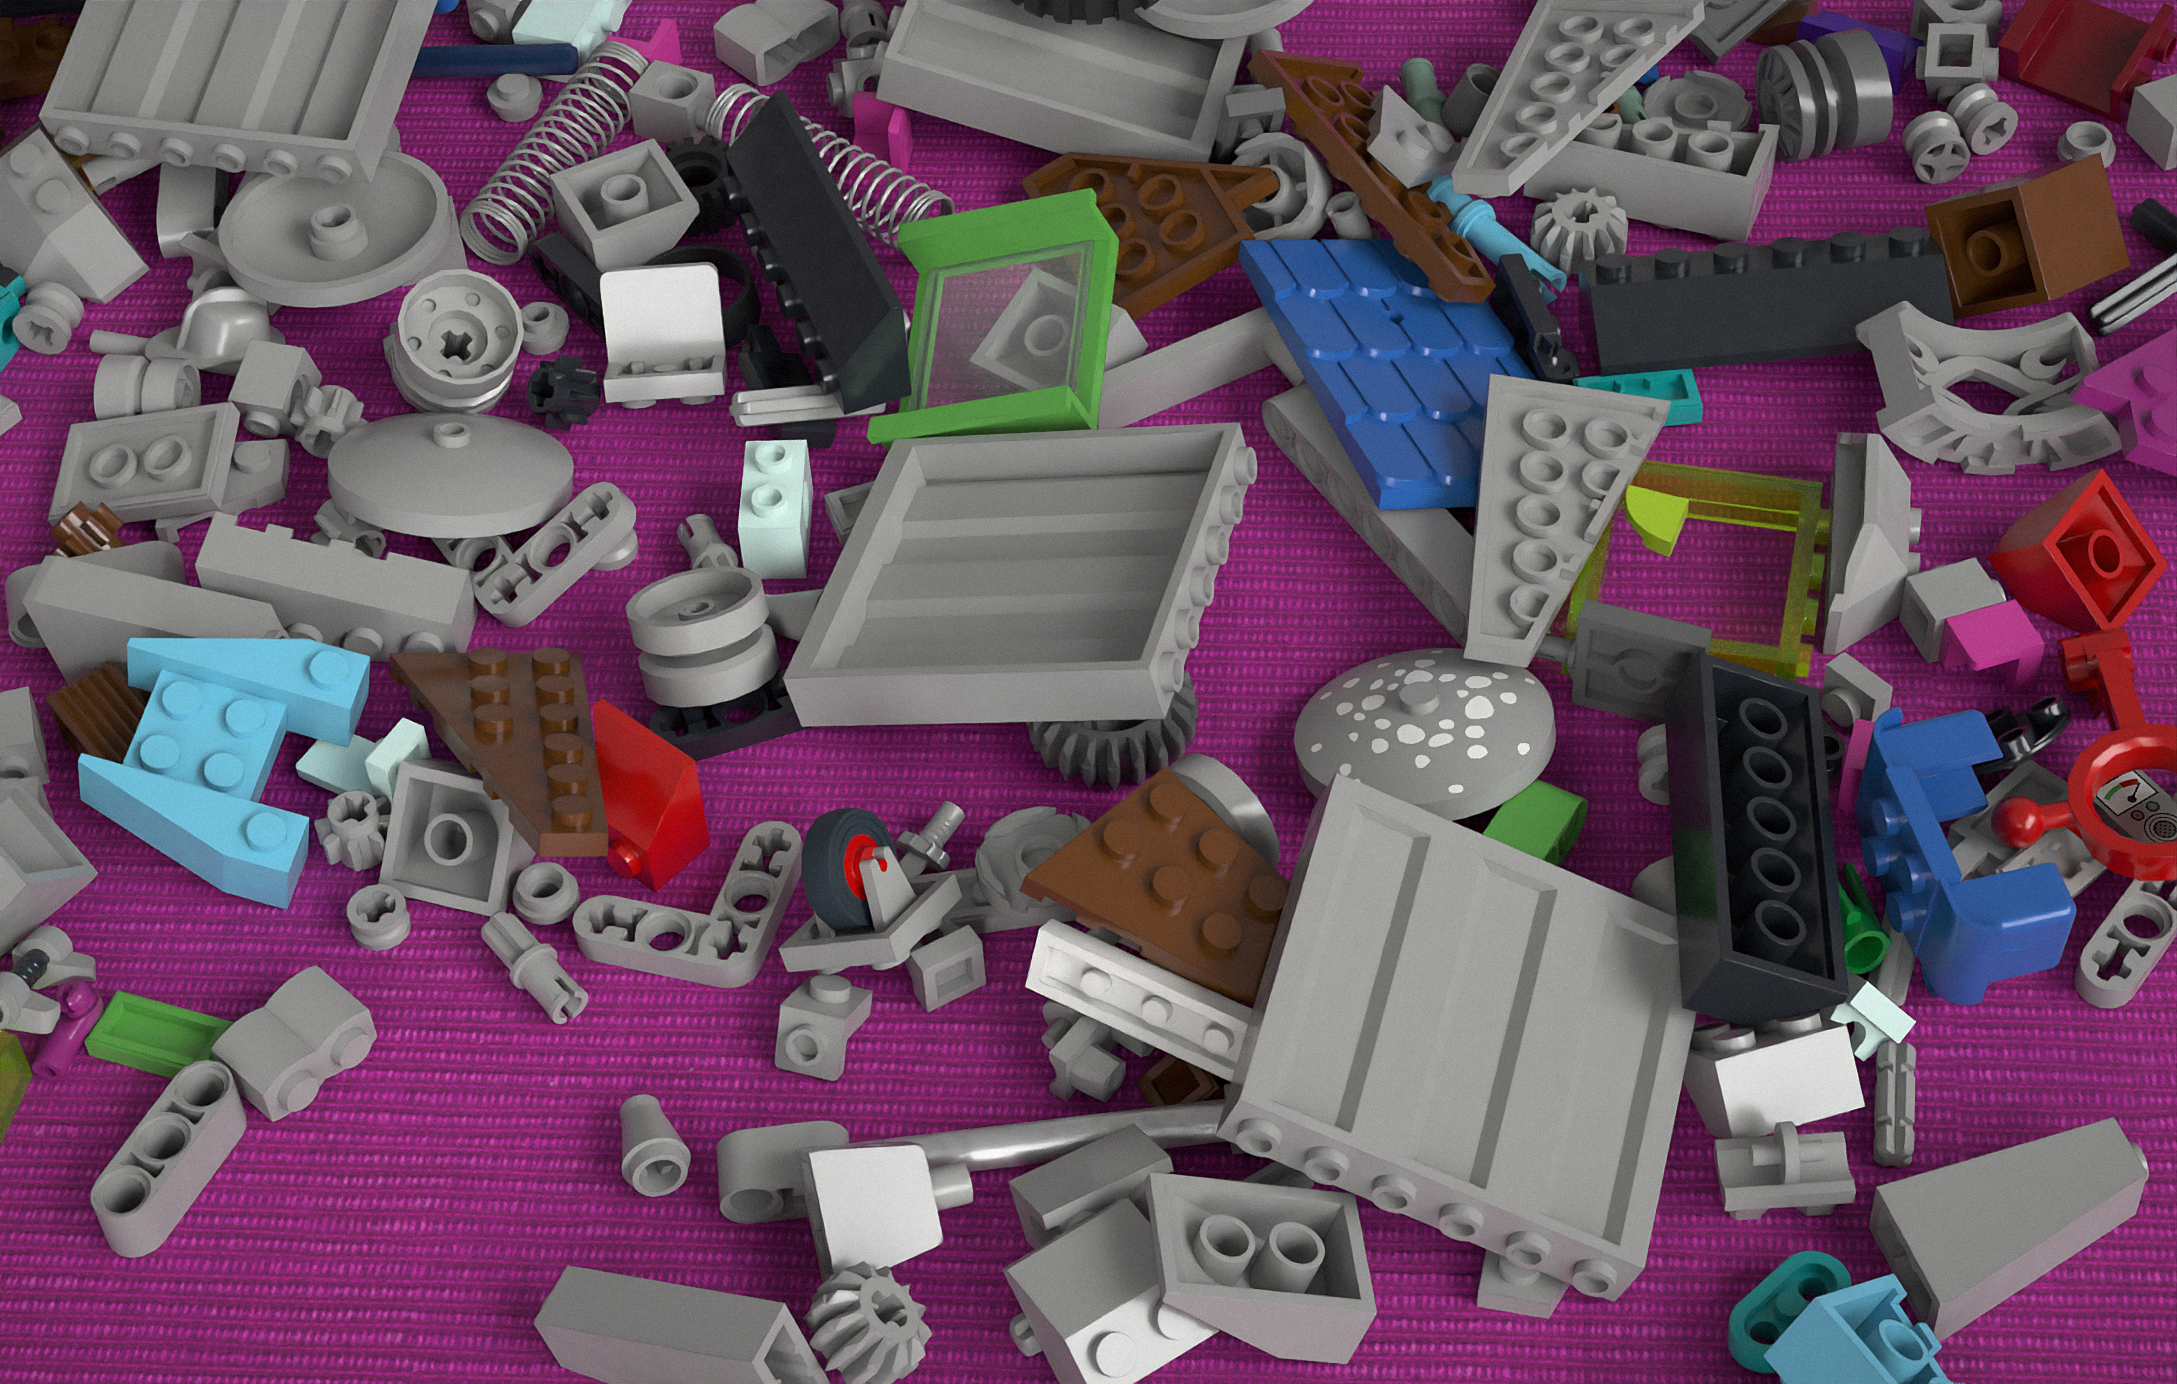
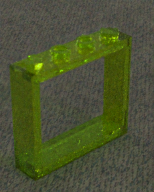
M1644 459L1630 485L1689 499L1687 518L1797 532L1780 646L1775 647L1711 638L1710 655L1792 681L1795 680V676L1808 678L1813 645L1800 643L1801 635L1814 636L1819 599L1807 597L1808 589L1821 590L1826 553L1813 552L1814 545L1827 546L1832 509L1820 508L1823 482ZM1626 493L1574 584L1564 638L1573 640L1577 633L1578 616L1585 599L1600 603L1602 601L1619 508L1625 509ZM1562 664L1561 675L1570 676L1567 665Z

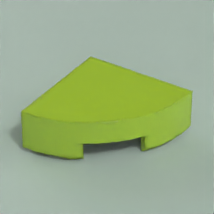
M1628 485L1625 501V519L1643 538V544L1648 549L1670 557L1688 514L1689 499Z

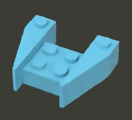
M130 638L127 643L128 686L150 691L152 694L123 764L81 753L78 760L80 800L221 891L287 910L308 856L309 817L258 802L286 730L349 747L368 697L370 656L311 639Z

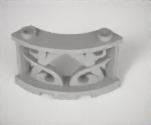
M1902 301L1855 327L1857 338L1872 352L1886 408L1876 412L1880 431L1904 451L1925 462L1933 464L1939 458L1960 463L1963 473L1990 476L2014 474L2015 465L2047 463L2050 471L2061 470L2105 457L2122 449L2116 415L2070 400V393L2081 379L2100 369L2095 353L2094 341L2071 312H2065L2056 317L2024 327L2003 330H1972L1936 321L1924 315L1908 301ZM2078 362L2081 372L2053 385L2058 380L2064 366ZM1959 381H1986L2020 399L2013 402L2003 415L1977 412L1963 399L1946 389Z

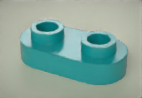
M1818 1251L1799 1252L1786 1259L1733 1309L1727 1333V1345L1733 1358L1749 1370L1759 1373H1776L1763 1356L1772 1345L1760 1344L1753 1339L1765 1337L1775 1343L1811 1303L1803 1299L1801 1295L1811 1293L1822 1296L1851 1287V1278L1845 1266L1833 1256Z

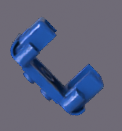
M1894 707L1883 712L1874 724L1854 803V814L1858 822V834L1863 861L1870 876L1879 877L1887 894L1886 909L1893 929L1898 933L1904 932L1913 955L1918 956L1921 962L1922 978L1929 995L1932 998L1942 997L1958 1005H1975L1983 1000L1986 988L1992 982L2048 970L2057 966L2076 916V905L2056 864L2052 862L1960 882L1962 877L1961 870L1941 830L1939 822L1978 814L1988 807L1989 803L1972 769V764L2003 758V754L1984 715L1978 710L1970 709L1901 725L1903 712L1900 707Z

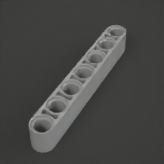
M1307 382L1264 401L1261 408L1262 418L1266 430L1274 443L1464 648L1473 537L1445 508L1378 510Z

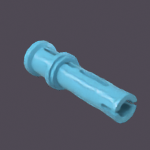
M1444 174L1432 181L1433 184L1427 190V194L1434 203L1438 200L1447 205L1453 215V218L1447 224L1450 231L1469 241L1472 248H1476L1497 266L1502 255L1521 253L1531 275L1539 279L1542 298L1545 304L1557 298L1555 294L1547 289V286L1542 281L1546 280L1558 291L1562 292L1567 281L1565 273L1556 269L1511 234L1505 227L1496 222L1494 210L1486 201H1475L1467 194L1454 193L1452 175Z

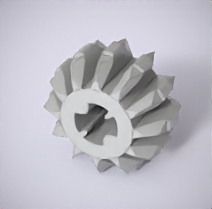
M1572 186L1566 195L1549 192L1547 201L1536 205L1535 213L1532 216L1530 245L1535 253L1556 269H1560L1566 274V277L1571 274H1579V262L1596 261L1599 256L1609 253H1625L1628 233L1626 210L1617 207L1615 196L1598 197L1595 187L1586 193L1578 192Z
M861 1261L855 1266L847 1267L838 1275L833 1274L817 1288L818 1292L811 1298V1309L803 1318L806 1325L815 1333L809 1343V1347L824 1354L827 1359L825 1371L839 1370L842 1373L845 1384H892L898 1378L903 1379L919 1365L918 1361L925 1356V1343L932 1336V1332L920 1319L927 1307L912 1300L908 1294L910 1283L902 1285L896 1283L888 1266L874 1270L869 1264Z

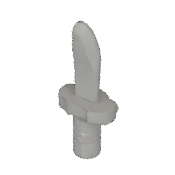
M944 801L920 835L904 830L896 840V847L906 854L899 862L906 878L919 876L925 868L934 869L937 872L946 870L950 857L941 848L965 818L964 812L957 805L950 801Z

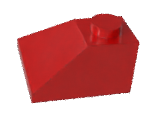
M2103 468L2092 470L2017 519L1987 556L2020 606L2080 634L2122 627L2169 566Z
M602 698L593 705L596 755L609 832L608 856H606V859L611 867L623 878L632 879L634 877L652 891L657 892L710 846L696 761Z

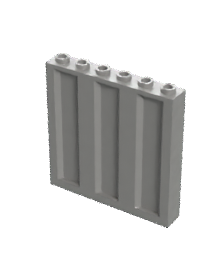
M86 0L38 117L58 149L73 155L92 153L115 156L125 161H135L137 159L164 161L178 167H186L191 164L218 167L232 173L245 170L271 173L274 176L286 179L299 176L324 179L333 184H345L347 182L371 184L438 0Z
M900 0V3L905 6L904 8L894 6L886 31V38L891 40L889 43L879 42L871 73L880 76L876 99L1064 155L1068 152L1209 163L1225 95H1230V90L1234 85L1249 35L1225 39H1200L1181 36L1150 24L1135 11L1132 17L1119 21L1114 16L1104 18L1102 24L1087 25L1086 20H1072V24L1057 23L1051 15L1045 14L1043 18L1030 14L1024 9V3L1017 6L1010 0Z
M1240 422L894 439L783 676L801 726L1165 719L1174 692H1179L1182 688L1184 664L1189 650L1197 646L1199 622L1205 606H1210L1213 601L1214 580L1219 566L1227 562L1229 538L1234 524H1239L1242 520L1243 499L1248 485H1252L1256 481V454L1252 447H1246Z
M1336 772L1313 808L1215 1136L1237 1144L1242 1150L1251 1155L1268 1157L1304 1172L1309 1178L1318 1183L1335 1185L1371 1200L1376 1206L1385 1211L1402 1213L1440 1229L1443 1234L1452 1239L1469 1241L1507 1257L1511 1263L1519 1267L1535 1269L1567 1282L1583 1294L1602 1297L1615 1302L1645 1268L1696 1017L1695 1011L1682 1008L1677 917Z

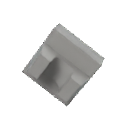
M946 918L937 928V940L925 946H921L917 942L909 950L910 956L905 960V964L913 981L914 994L927 1013L986 984L982 941L969 924L959 928L949 918Z

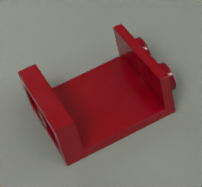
M2026 0L1998 43L1999 76L2120 124L2131 108L2135 87L2152 82L2151 74L2158 63L2166 64L2176 49L2177 32L2174 31V7L2164 3L2152 23L2149 24L2089 0Z

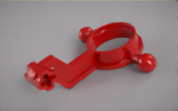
M2119 627L2109 630H2098L2057 639V654L2065 690L2069 691V693L2086 691L2095 720L2106 718L2110 733L2099 737L2079 754L2068 777V800L2038 805L2037 802L2023 796H2012L2002 800L1994 809L1991 817L1992 831L2000 843L2010 848L2023 849L2035 844L2042 836L2043 831L2067 827L2083 841L2090 855L2113 873L2140 881L2177 879V839L2170 842H2141L2121 836L2102 822L2093 806V802L2103 785L2110 779L2125 773L2143 769H2165L2177 773V726L2167 723H2146L2133 684L2135 681L2133 676L2135 667L2126 629L2122 630Z

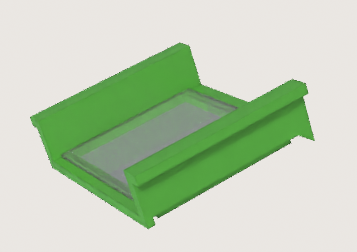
M1092 188L899 224L897 244L919 272L908 346L912 395L901 398L899 413L870 418L867 438L872 444L881 443L889 452L894 439L1091 430L1098 428L1119 239L1096 206L1097 195Z

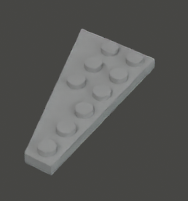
M1538 0L1451 173L1453 192L1475 194L1481 198L1511 196L1705 20L1704 0Z
M1490 373L1485 397L1463 658L1528 667L1626 493L1628 485L1631 484L1667 420L1672 401Z

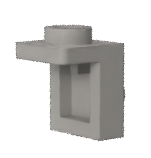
M837 975L809 976L780 1005L775 1065L781 1069L836 1081L843 1074L847 1039L870 1016L873 991L851 986L849 980Z

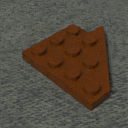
M1068 152L1020 180L1030 199L1088 188L1094 190L1097 195L1096 206L1119 239L1112 304L1125 309L1133 321L1237 262L1240 241L1256 240L1240 211L1281 188L1271 168ZM1082 254L1064 257L1079 283Z

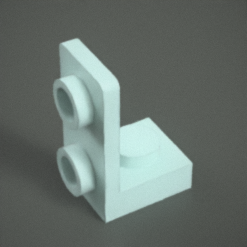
M402 718L385 738H381L376 743L353 734L349 747L318 739L296 763V769L300 778L339 795L344 792L361 789V791L373 796L375 800L386 796L390 809H392L399 763L432 758L424 726Z

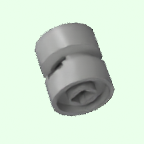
M110 353L103 357L96 372L94 409L97 420L200 406L201 383L199 371L195 362L191 359L156 357L149 364L148 360L142 355Z

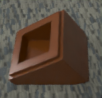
M1792 0L1751 34L1748 40L1771 46L1784 44L1788 47L1790 43L1797 41L1798 26L1805 15L1817 17L1818 0Z
M1169 1053L1135 1081L1151 1107L1225 1099L1224 1085L1230 1084L1228 1080Z

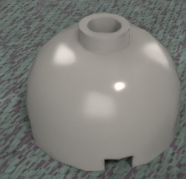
M1282 132L1262 133L1242 143L1234 151L1239 157L1232 165L1271 168L1281 187L1240 211L1256 240H1265L1266 243H1269V240H1311L1324 226L1328 217L1326 205L1333 196V185L1325 164L1307 144Z

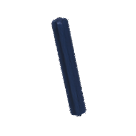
M568 43L421 46L410 78L498 77L516 73H523L526 76L573 75L579 68V52L577 47Z

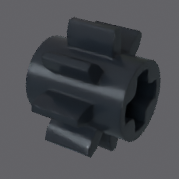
M558 355L556 362L542 360L540 368L531 375L527 385V399L532 407V414L546 416L545 426L547 428L569 431L572 423L586 425L588 417L598 408L601 390L595 378L597 374L596 371L582 369V358Z

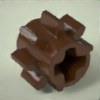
M79 501L48 532L59 543L51 551V556L71 558L124 547L126 543L115 533L123 526V521L103 502L91 511L82 501Z

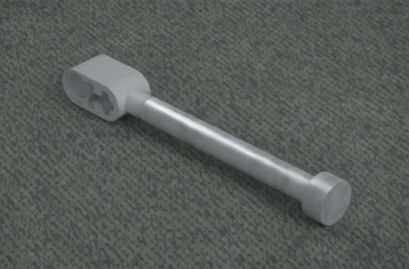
M1230 1084L1224 1085L1225 1099L850 1143L849 1133L843 1126L831 1121H810L742 1129L727 1134L717 1144L720 1211L727 1219L744 1224L809 1217L795 1149L802 1147L910 1141L923 1145L929 1169L963 1161L968 1172L1051 1162L1133 1123L1162 1149L1224 1142L1227 1140L1215 1136ZM1230 1142L1233 1155L1247 1153L1237 1144Z

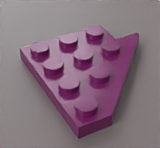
M2177 327L2083 377L2070 393V400L2116 415L2125 460L2177 477Z

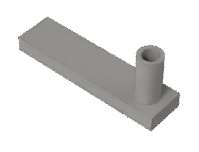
M1263 306L1104 372L1097 429L1125 427L1272 364L1278 367L1294 387L1305 383L1306 380Z

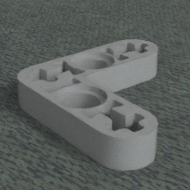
M599 482L583 490L517 551L513 549L503 535L463 539L431 537V539L453 567L469 570L474 595L483 607L505 626L517 628L525 626L534 620L627 536L636 521V508L634 503L614 484ZM607 508L610 513L602 519L600 513ZM580 529L588 534L584 539L577 534ZM563 543H570V551L566 559L557 566L548 567V558L554 548ZM496 548V555L492 563L484 570L474 572V563L477 557L486 549ZM534 571L541 575L537 581L531 576ZM515 591L518 596L511 602L509 595Z
M768 821L750 829L741 843L710 915L614 895H599L589 898L576 909L572 921L579 951L586 958L596 962L719 988H736L746 985L760 971L800 878L802 841L799 832L792 825L782 821ZM775 849L784 850L777 851L773 855L769 864L770 874L765 873L763 856H771ZM751 894L761 895L769 900L766 907L753 913H744L734 907L738 900ZM607 923H614L616 925L606 927ZM593 930H594V931H602V930H603V932H602V934H597V933H594ZM665 932H675L685 938L681 945L668 951H658L649 945L654 937ZM733 933L738 934L741 952H733L728 960L719 959V957H726L730 953L735 942ZM629 938H633L635 941L629 942Z
M2133 880L2085 946L2074 974V983L2080 996L2088 1003L2100 1008H2117L2125 1005L2133 998L2177 936V886L2166 902L2159 897L2164 881ZM2132 915H2143L2157 924L2160 934L2150 939L2134 936L2126 929L2123 920ZM2116 951L2125 957L2118 976L2114 975L2108 981L2097 976L2098 971L2102 972L2108 967Z

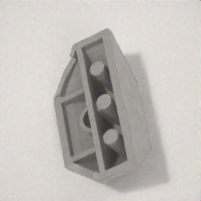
M40 120L0 150V262L4 267L13 269L23 278L27 286L26 292L29 293L32 286L38 282L49 281L69 288L80 299L107 304L151 270L65 152L58 149Z
M1837 432L1831 473L1822 654L1836 655L1900 616L1906 577L1919 574L1920 553L1909 552V545H1918L1921 508L1910 507L1911 481L1880 434Z

